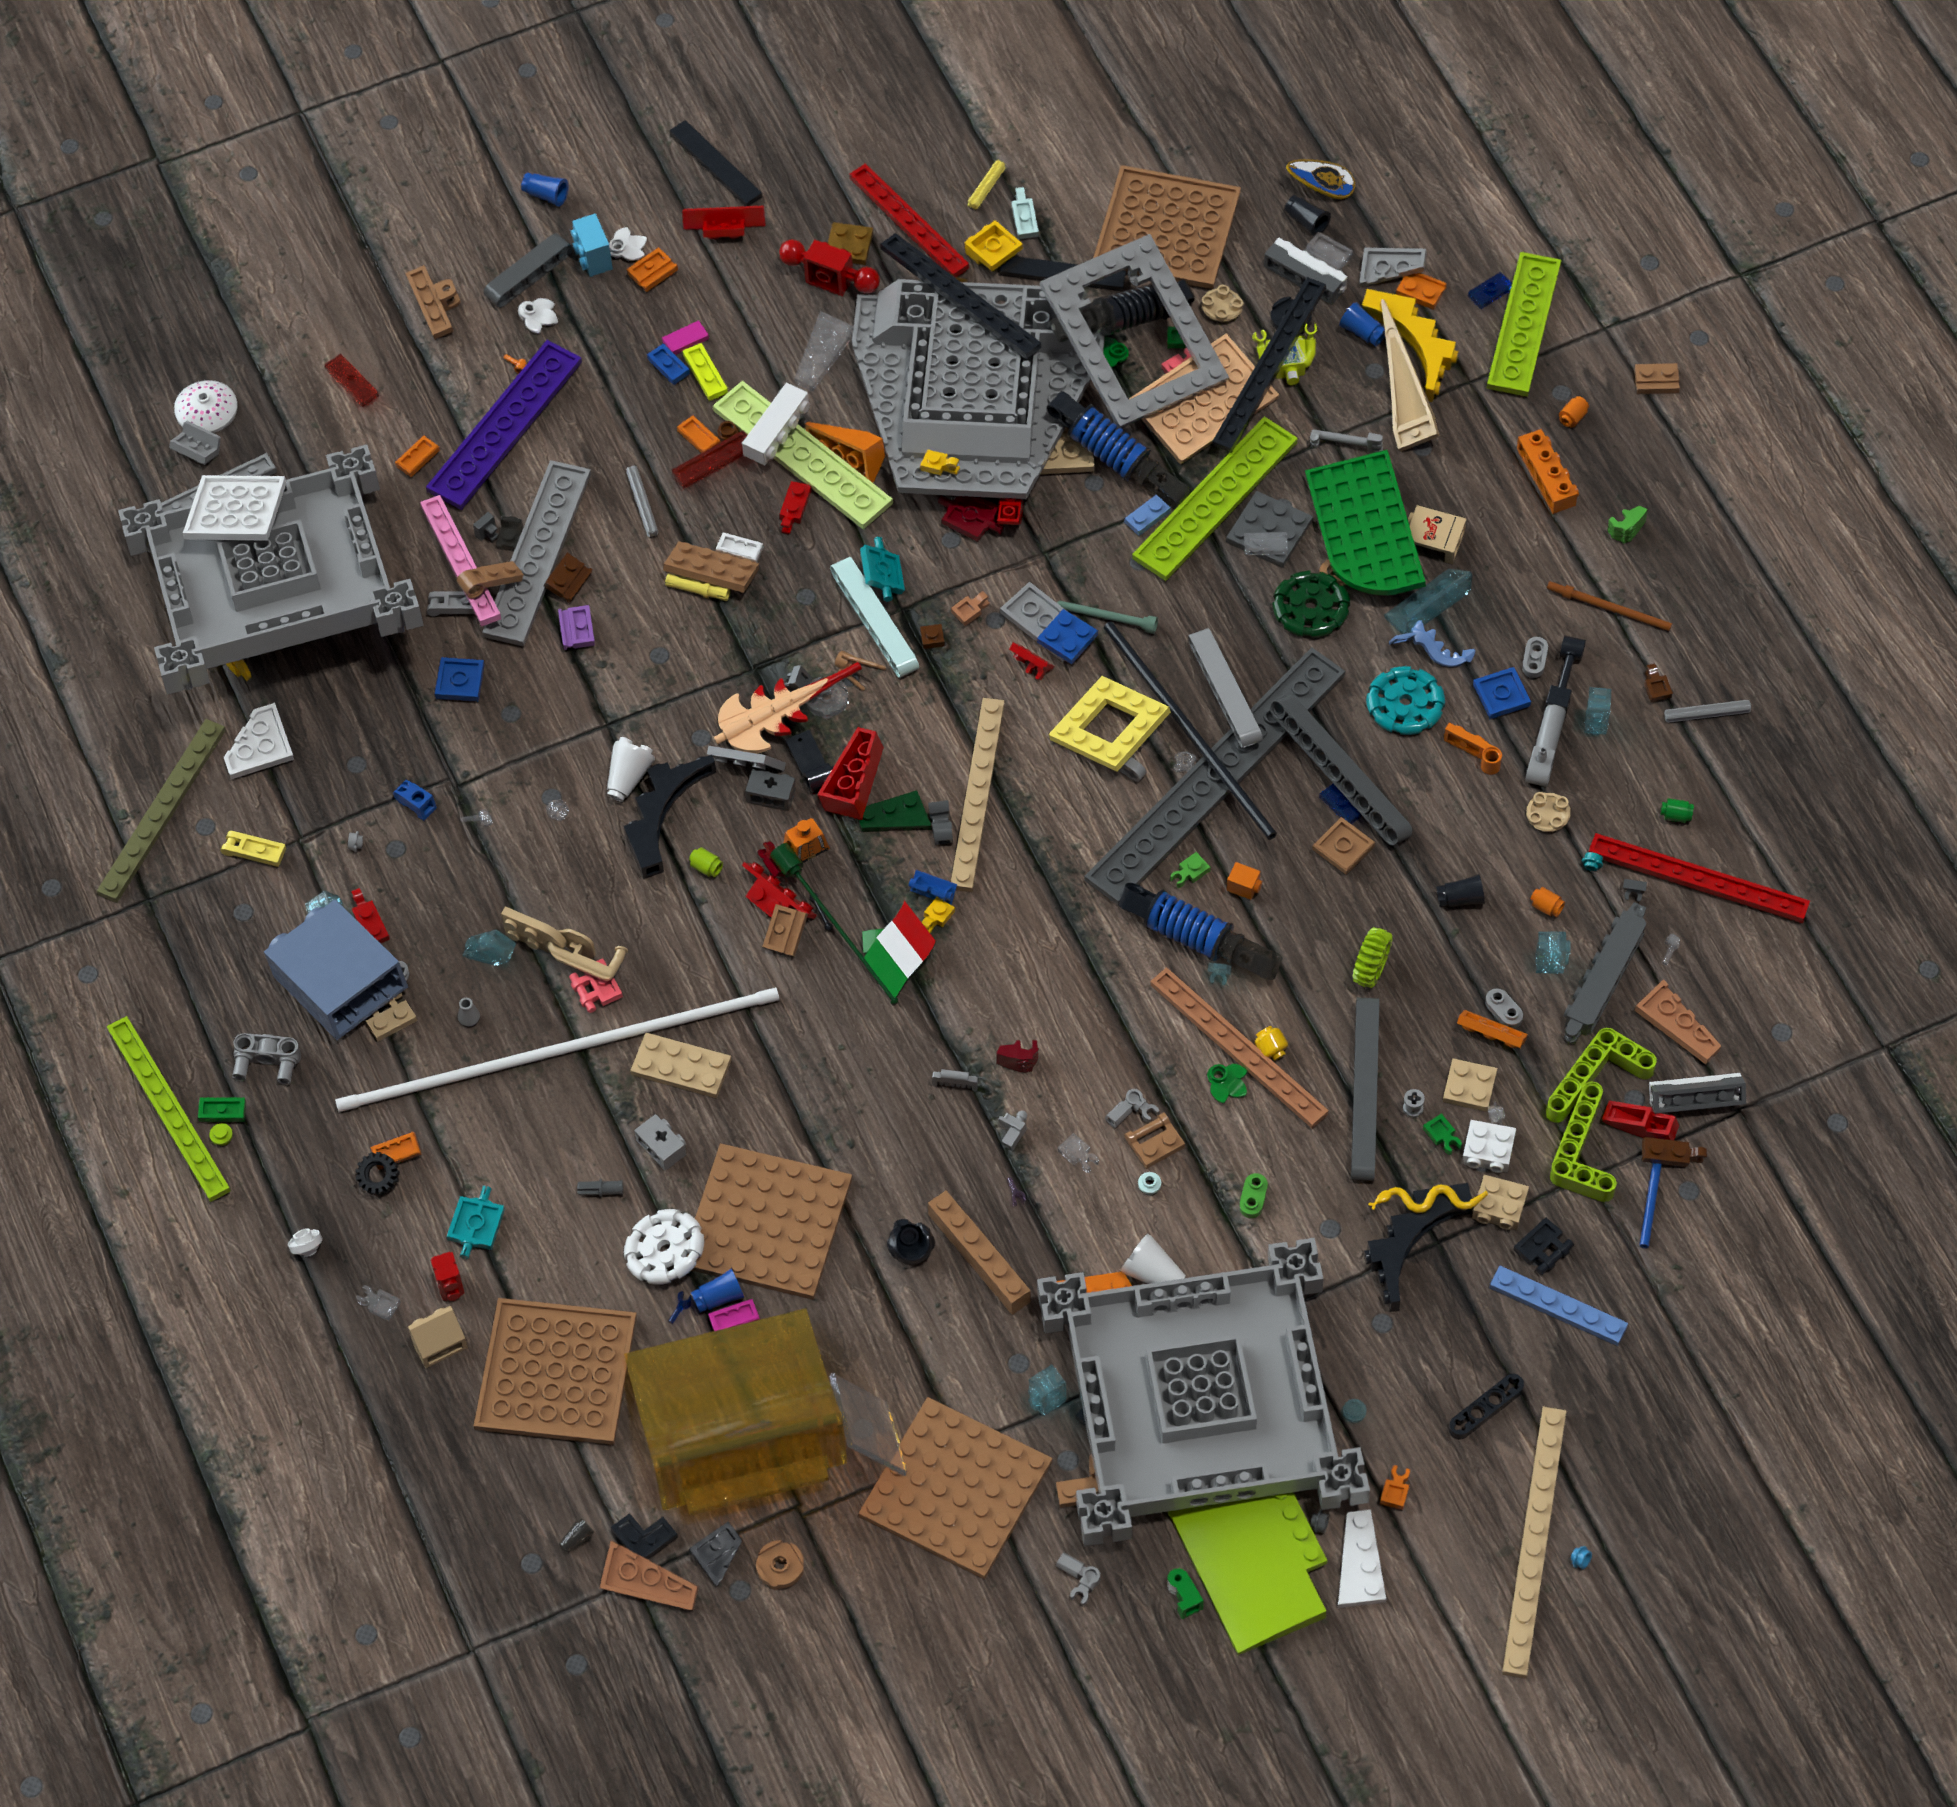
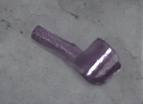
M1012 1177L1007 1178L1013 1194L1012 1204L1017 1206L1016 1197H1021L1023 1203H1025L1026 1195L1024 1192L1018 1191Z

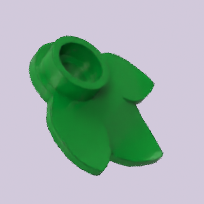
M1104 337L1103 354L1112 368L1118 362H1123L1129 357V350L1123 343H1118L1110 337Z
M1222 1064L1213 1065L1207 1072V1079L1211 1084L1210 1093L1214 1099L1220 1103H1225L1228 1096L1233 1098L1246 1096L1247 1089L1241 1079L1247 1074L1248 1070L1238 1064H1231L1226 1067ZM1219 1074L1222 1078H1215L1214 1076Z

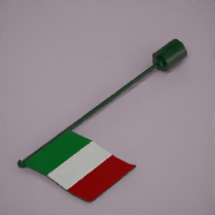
M783 843L771 852L770 857L786 878L797 877L891 999L890 1003L893 1005L897 1004V996L907 980L928 958L936 944V940L904 900L896 917L876 937L865 957H863L800 875L803 863L788 843Z

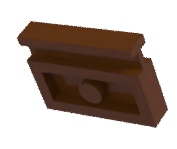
M567 552L543 586L570 603L593 569H588L584 566V563Z

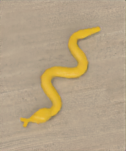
M1440 1184L1432 1187L1422 1204H1416L1405 1190L1394 1187L1382 1191L1376 1201L1368 1203V1205L1372 1206V1210H1374L1375 1205L1386 1203L1391 1199L1392 1195H1398L1410 1211L1424 1213L1432 1207L1436 1196L1443 1193L1448 1196L1456 1208L1466 1210L1475 1207L1488 1195V1192L1484 1191L1469 1202H1462L1451 1187Z

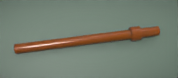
M1551 581L1547 585L1548 590L1562 594L1564 598L1570 600L1574 598L1666 631H1670L1672 627L1670 622L1577 591L1575 587L1563 586Z

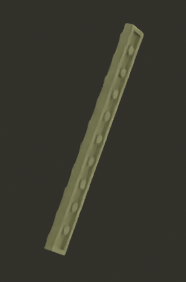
M205 719L97 889L98 896L118 903L226 732L225 726Z

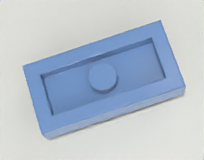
M1155 495L1125 518V524L1140 536L1171 513V508Z

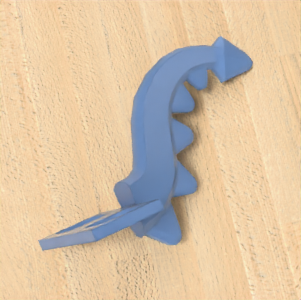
M1418 620L1414 627L1411 628V633L1394 636L1389 641L1390 645L1409 641L1413 638L1414 645H1422L1435 663L1445 667H1456L1465 662L1471 663L1475 655L1474 649L1463 650L1462 656L1454 652L1453 657H1450L1449 649L1441 652L1444 643L1434 640L1436 630L1431 629L1426 632L1421 620Z

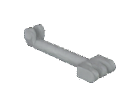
M1313 429L1310 435V445L1312 448H1317L1320 439L1367 446V451L1370 453L1383 451V437L1380 434L1369 433L1368 438Z

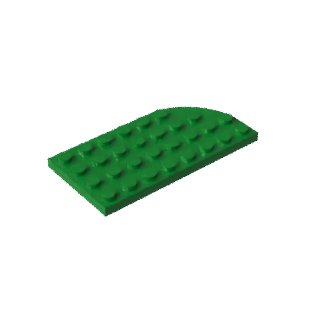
M1388 450L1305 470L1330 566L1338 578L1356 590L1374 595H1394L1426 587V581Z

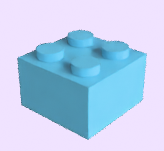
M596 214L572 221L573 230H570L574 241L572 245L575 254H579L581 257L579 261L582 269L587 270L589 277L613 270L610 246Z

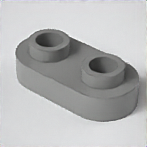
M1533 637L1526 644L1522 670L1526 676L1531 678L1541 676L1545 668L1548 643L1541 637Z
M1490 990L1486 995V1007L1501 1024L1513 1029L1519 1027L1523 1019V1012L1504 990ZM1494 997H1500L1501 1000H1495ZM1508 1013H1514L1515 1016H1509Z

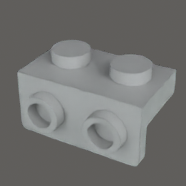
M186 421L183 423L182 433L170 441L169 448L194 459L198 463L206 464L219 455L221 437Z

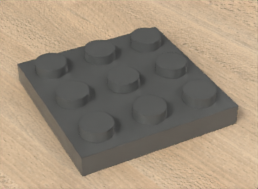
M1256 491L1227 535L1226 542L1283 568L1313 522V516Z

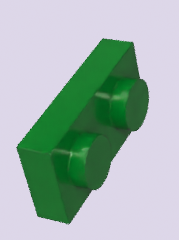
M245 1097L199 1099V1122H245Z

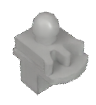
M1019 1111L1016 1114V1118L1008 1113L1004 1117L999 1116L998 1122L1009 1129L1002 1140V1144L1012 1151L1027 1130V1126L1024 1123L1027 1119L1025 1111Z

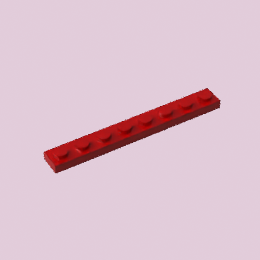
M866 163L849 174L850 180L940 267L953 274L954 277H958L969 269V263Z

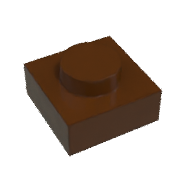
M942 624L920 626L923 649L945 646Z

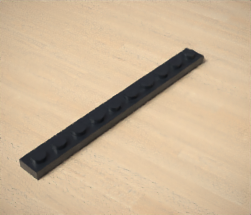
M894 233L880 243L882 251L1025 359L1041 349V342L898 234Z
M1309 277L1306 278L1212 441L1213 446L1230 453L1233 452L1326 290L1325 283Z

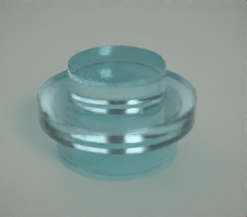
M1351 1399L1344 1404L1343 1415L1348 1421L1360 1422L1365 1418L1367 1408L1362 1401Z

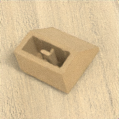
M451 1306L440 1308L432 1315L417 1319L412 1325L408 1326L414 1348L425 1368L468 1348L465 1336Z

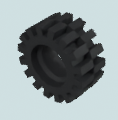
M372 1152L368 1153L369 1156H363V1161L358 1162L357 1165L359 1167L355 1170L359 1186L373 1195L387 1194L391 1188L394 1189L396 1187L394 1184L399 1181L397 1177L400 1175L397 1163L391 1157L381 1152H376L375 1154ZM376 1165H382L386 1170V1176L380 1182H373L369 1177L371 1168Z

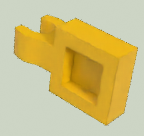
M927 450L920 468L921 471L941 475L943 471L956 475L960 466H957L959 459L955 457L948 458V454Z
M936 897L924 911L925 918L922 924L929 933L932 932L936 925L943 927L955 913V907Z

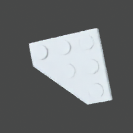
M275 703L253 710L250 720L237 735L235 744L224 756L231 779L294 760Z

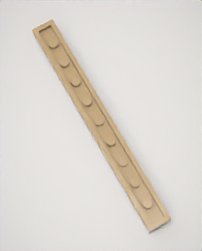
M982 699L951 882L957 884V891L973 892L1005 705L1004 700Z

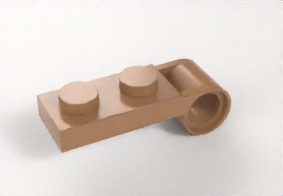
M511 561L465 570L458 576L457 583L466 595L473 599L480 596L484 588L520 582L524 574Z

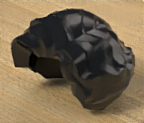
M900 1219L894 1222L893 1230L887 1240V1247L891 1256L897 1259L898 1262L905 1265L921 1263L930 1257L935 1247V1238L930 1228L922 1224V1222L914 1224L908 1221V1219Z

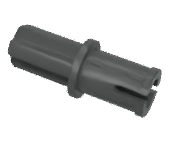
M599 1179V1181L578 1182L577 1193L578 1195H600V1197H603V1195H623V1180L602 1181V1179Z

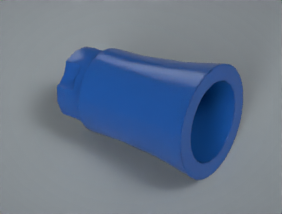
M526 173L521 183V190L559 207L567 198L569 183L565 178Z
M1357 302L1353 303L1346 310L1339 323L1340 327L1354 333L1374 346H1378L1386 336L1382 324L1370 316Z
M732 1268L691 1292L699 1312L707 1309L711 1310L728 1302L745 1298Z

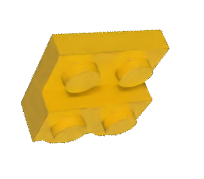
M996 220L984 226L980 232L969 237L964 242L965 253L978 265L983 263L991 271L1023 249V244Z

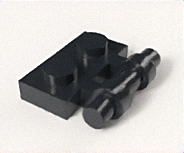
M1545 1217L1514 1246L1513 1250L1529 1265L1538 1260L1541 1264L1536 1268L1538 1274L1543 1275L1546 1271H1551L1561 1257L1565 1258L1570 1253L1569 1250L1574 1246V1243L1570 1239L1562 1243L1559 1238L1562 1237L1563 1231ZM1553 1247L1555 1251L1550 1256H1547L1544 1252Z

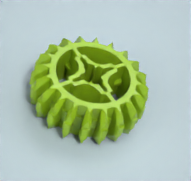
M1373 927L1365 936L1352 975L1353 982L1358 983V985L1373 988L1380 979L1393 940L1392 934L1387 932V930Z

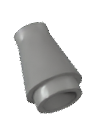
M463 998L459 1002L458 1021L464 1026H473L478 1022L480 1012L470 998Z

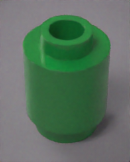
M1667 798L1666 802H1662L1660 815H1664V820L1691 822L1694 804H1689V801Z

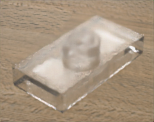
M1287 532L1244 533L1245 555L1288 554Z

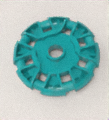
M1410 666L1394 667L1387 673L1382 672L1370 684V693H1367L1366 696L1369 714L1374 716V721L1383 729L1391 733L1392 731L1399 732L1400 735H1414L1422 733V730L1426 728L1430 729L1439 721L1443 714L1442 708L1445 707V694L1442 686H1438L1437 679L1422 669L1418 671L1411 669ZM1394 679L1396 683L1391 685L1389 681ZM1430 688L1431 692L1426 694L1425 690ZM1409 699L1412 703L1404 705L1400 703V700ZM1396 718L1404 720L1403 724L1395 723Z

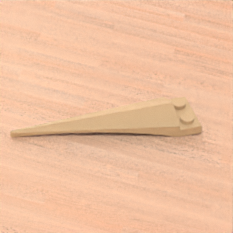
M1382 299L1381 305L1391 386L1393 432L1397 447L1402 452L1437 438L1440 435L1435 415L1387 303Z

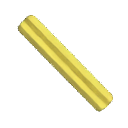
M1000 160L995 161L968 200L970 208L977 209L1005 170L1004 162Z

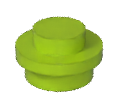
M221 1123L212 1127L209 1136L214 1144L224 1146L231 1141L233 1132L230 1126Z

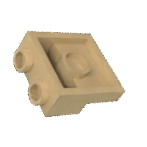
M1484 1175L1478 1195L1484 1191H1487L1488 1195L1474 1207L1472 1219H1476L1483 1224L1499 1225L1506 1230H1517L1529 1186Z

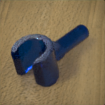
M684 1291L678 1293V1305L668 1320L671 1324L674 1323L683 1309H688L691 1306V1295L687 1300H682Z

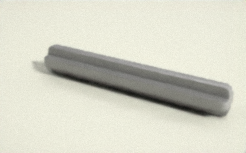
M635 465L627 467V476L647 536H657V525L638 468Z
M1749 700L1667 709L1664 712L1666 722H1676L1751 712V703Z

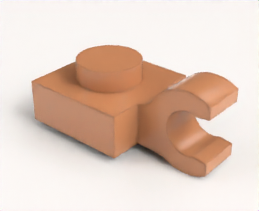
M984 591L972 600L967 596L951 607V612L966 626L982 614L981 609L986 608L990 604L987 600L989 596Z

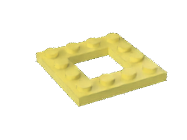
M1101 676L1048 735L1051 741L1118 772L1171 711L1169 706ZM1106 704L1135 716L1134 720L1113 743L1084 730Z

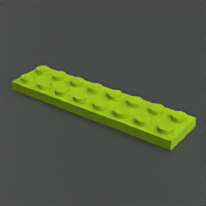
M1520 252L1486 389L1528 397L1561 259Z

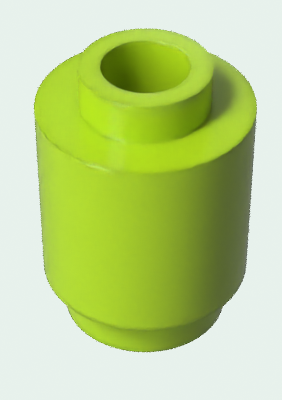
M702 847L693 850L689 857V861H691L690 866L708 877L718 876L723 868V862L720 860V857Z

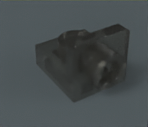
M501 516V529L496 542L497 549L515 551L523 530L522 520L514 516Z

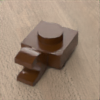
M1655 663L1647 665V670L1645 671L1647 680H1645L1644 685L1650 702L1672 698L1673 693L1667 676H1659Z

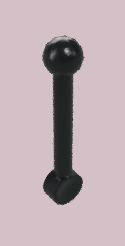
M810 895V901L815 903L825 923V930L831 931L833 929L832 923L828 921L822 909Z

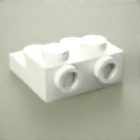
M1470 1120L1462 1164L1471 1168L1481 1167L1490 1169L1496 1173H1508L1516 1128Z

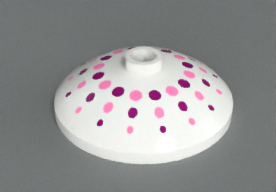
M208 380L196 382L186 387L175 401L174 412L178 423L182 427L184 422L189 421L215 433L224 429L233 421L238 405L234 392L228 386L217 381Z

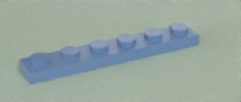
M1499 1266L1490 1283V1289L1616 1346L1619 1345L1628 1327L1627 1322L1502 1266Z

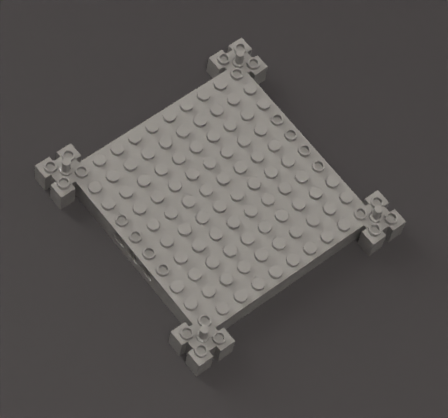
M367 444L351 448L352 453L345 455L343 451L326 455L329 469L286 480L287 483L268 541L185 540L183 531L192 505L163 512L161 501L158 499L143 503L144 508L136 510L135 506L118 510L130 555L152 552L176 646L172 647V644L168 643L154 647L167 695L209 684L210 681L206 670L208 668L377 623L381 637L394 633H403L406 629L424 626L411 579L393 583L394 588H390L361 497L363 493L366 494L380 490L376 470Z
M1315 1238L1296 1240V1247L1288 1248L1287 1242L1269 1244V1266L1087 1293L1083 1272L1065 1275L1064 1282H1057L1056 1276L1037 1279V1293L1040 1309H1042L1045 1333L1063 1331V1324H1067L1099 1492V1494H1096L1095 1488L1076 1491V1505L1079 1520H1081L1084 1546L1103 1544V1537L1112 1536L1113 1542L1132 1539L1130 1517L1310 1489L1318 1488L1321 1510L1338 1508L1341 1505V1500L1347 1499L1350 1506L1369 1503L1370 1488L1366 1473L1363 1474L1364 1461L1361 1447L1342 1450L1341 1457H1338L1303 1297V1292L1305 1295L1323 1291L1324 1279L1320 1262L1317 1263L1318 1251Z

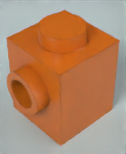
M1235 862L1227 879V891L1252 900L1254 893H1259L1263 881L1260 880L1261 871Z

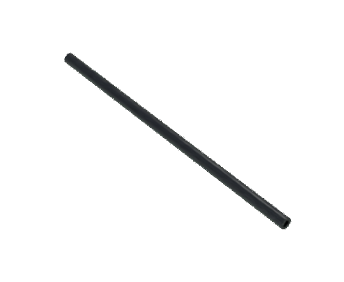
M1113 622L1105 624L1104 630L1160 702L1169 706L1171 716L1268 840L1275 838L1277 832Z

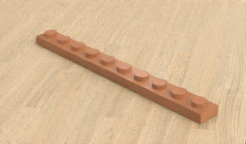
M1167 967L1150 981V986L1238 1064L1246 1068L1256 1080L1309 1127L1313 1129L1328 1115V1109L1269 1057H1265L1251 1041Z

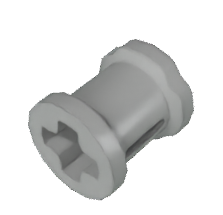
M1411 1089L1405 1093L1403 1112L1408 1117L1417 1118L1423 1113L1425 1098L1421 1091Z

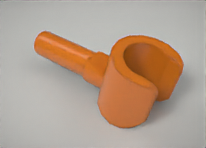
M507 354L504 356L505 360L515 365L514 371L517 374L526 366L524 359L518 361Z

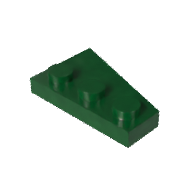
M917 790L868 805L865 808L862 820L857 819L862 832H883L890 829L912 831V828L932 830L931 823Z

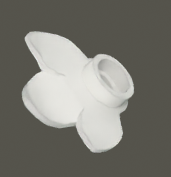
M628 227L618 230L614 234V239L609 242L611 256L616 258L623 257L631 261L643 258L644 253L642 249L646 244V237L630 235Z
M541 298L534 302L525 301L519 305L518 313L520 318L525 321L526 327L534 333L539 334L542 325H556L558 323L557 316L552 311L555 304L551 300Z

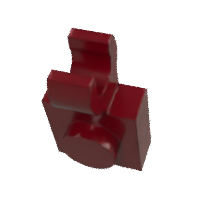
M771 841L764 842L763 845L766 849L758 850L759 856L764 859L763 862L774 878L784 876L770 857L771 852L775 849L774 844Z

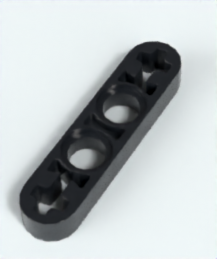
M1517 1374L1507 1375L1455 1415L1449 1424L1451 1436L1455 1439L1468 1437L1518 1398L1524 1388L1522 1377ZM1509 1382L1511 1384L1517 1383V1389L1512 1387L1507 1391L1506 1396L1505 1391L1509 1388ZM1491 1395H1499L1502 1402L1497 1405L1492 1404L1489 1401V1397ZM1476 1408L1481 1409L1484 1412V1416L1482 1418H1474L1471 1411ZM1467 1417L1468 1422L1464 1425V1431L1461 1429L1456 1430V1424L1461 1426L1466 1422Z

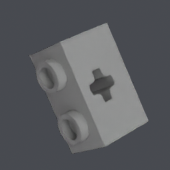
M655 1114L634 1130L636 1141L666 1171L686 1155V1142L681 1135H675L671 1131L670 1124L664 1118L661 1120Z

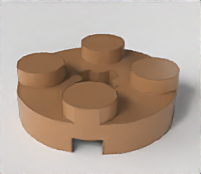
M778 1540L770 1542L759 1552L756 1561L757 1574L760 1580L773 1590L788 1588L794 1585L804 1574L803 1555L800 1549L792 1543H783V1541ZM777 1560L787 1563L783 1569L775 1568Z

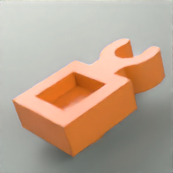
M1394 1465L1391 1472L1393 1480L1386 1479L1380 1504L1403 1510L1409 1490V1485L1404 1483L1409 1479L1410 1469H1406L1405 1474L1400 1476L1396 1473L1397 1466Z

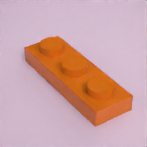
M1464 1010L1459 1015L1457 1024L1462 1025L1463 1029L1471 1032L1478 1031L1483 1033L1484 1037L1491 1040L1498 1039L1504 1041V1044L1511 1048H1521L1528 1036L1524 1032Z

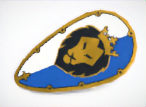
M1300 159L1291 161L1286 165L1287 171L1299 182L1326 196L1344 199L1354 192L1355 179L1345 167L1339 164L1320 160Z

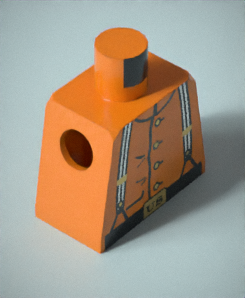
M813 818L801 820L797 826L785 832L783 843L789 844L802 863L830 849L824 834Z

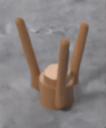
M841 651L835 660V666L840 668L839 671L856 662L886 670V667L855 657L845 651ZM853 676L846 677L859 689L865 690V687Z

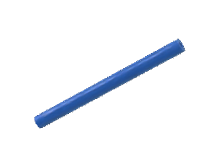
M1652 1163L1640 1239V1247L1644 1249L1649 1248L1662 1164Z

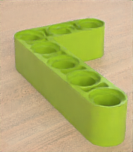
M1611 1028L1601 1029L1550 1096L1546 1110L1547 1118L1554 1123L1562 1122L1576 1105L1583 1086L1588 1082L1594 1081L1608 1060L1634 1076L1647 1080L1654 1075L1657 1062L1656 1056ZM1607 1040V1041H1609V1042H1611V1043L1606 1044V1043H1603L1602 1041ZM1622 1052H1627L1630 1055H1623ZM1590 1057H1596L1599 1060H1592ZM1641 1064H1648L1649 1067H1644ZM1579 1073H1583V1074H1585L1586 1076H1585V1077H1581V1076H1579L1578 1074H1579ZM1566 1090H1571L1574 1093H1567ZM1553 1107H1560L1562 1110H1555Z
M1588 1082L1581 1090L1553 1160L1550 1180L1558 1187L1601 1202H1608L1612 1200L1615 1194L1617 1182L1614 1176L1577 1163L1600 1107L1603 1093L1600 1084ZM1588 1094H1593V1095H1595L1596 1097L1591 1098V1097H1589V1096H1587V1095H1588ZM1580 1113H1586L1589 1116L1583 1117ZM1573 1132H1578V1133H1580L1581 1135L1576 1136V1135H1573L1572 1133H1573ZM1571 1151L1573 1155H1567L1564 1152ZM1558 1170H1563V1171H1565L1566 1173H1565V1174H1559V1173H1557V1171H1558ZM1579 1178H1585L1588 1181L1582 1182L1579 1180ZM1600 1186H1607L1610 1189L1605 1190L1602 1189Z

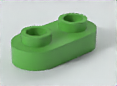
M1254 1173L1245 1179L1240 1200V1212L1247 1218H1256L1263 1210L1268 1182L1261 1174ZM1259 1182L1260 1185L1255 1186L1252 1183ZM1254 1202L1255 1205L1249 1206L1247 1203Z

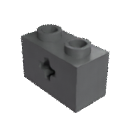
M752 769L745 791L747 803L789 811L796 791L795 778L787 774L779 775L766 770Z

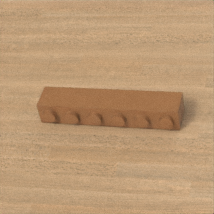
M944 1191L928 1202V1215L1012 1315L1031 1302L1030 1289L947 1191Z

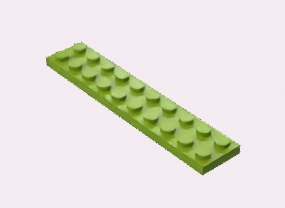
M1264 416L1236 445L1233 452L1229 453L1132 554V559L1167 581L1298 443V438Z

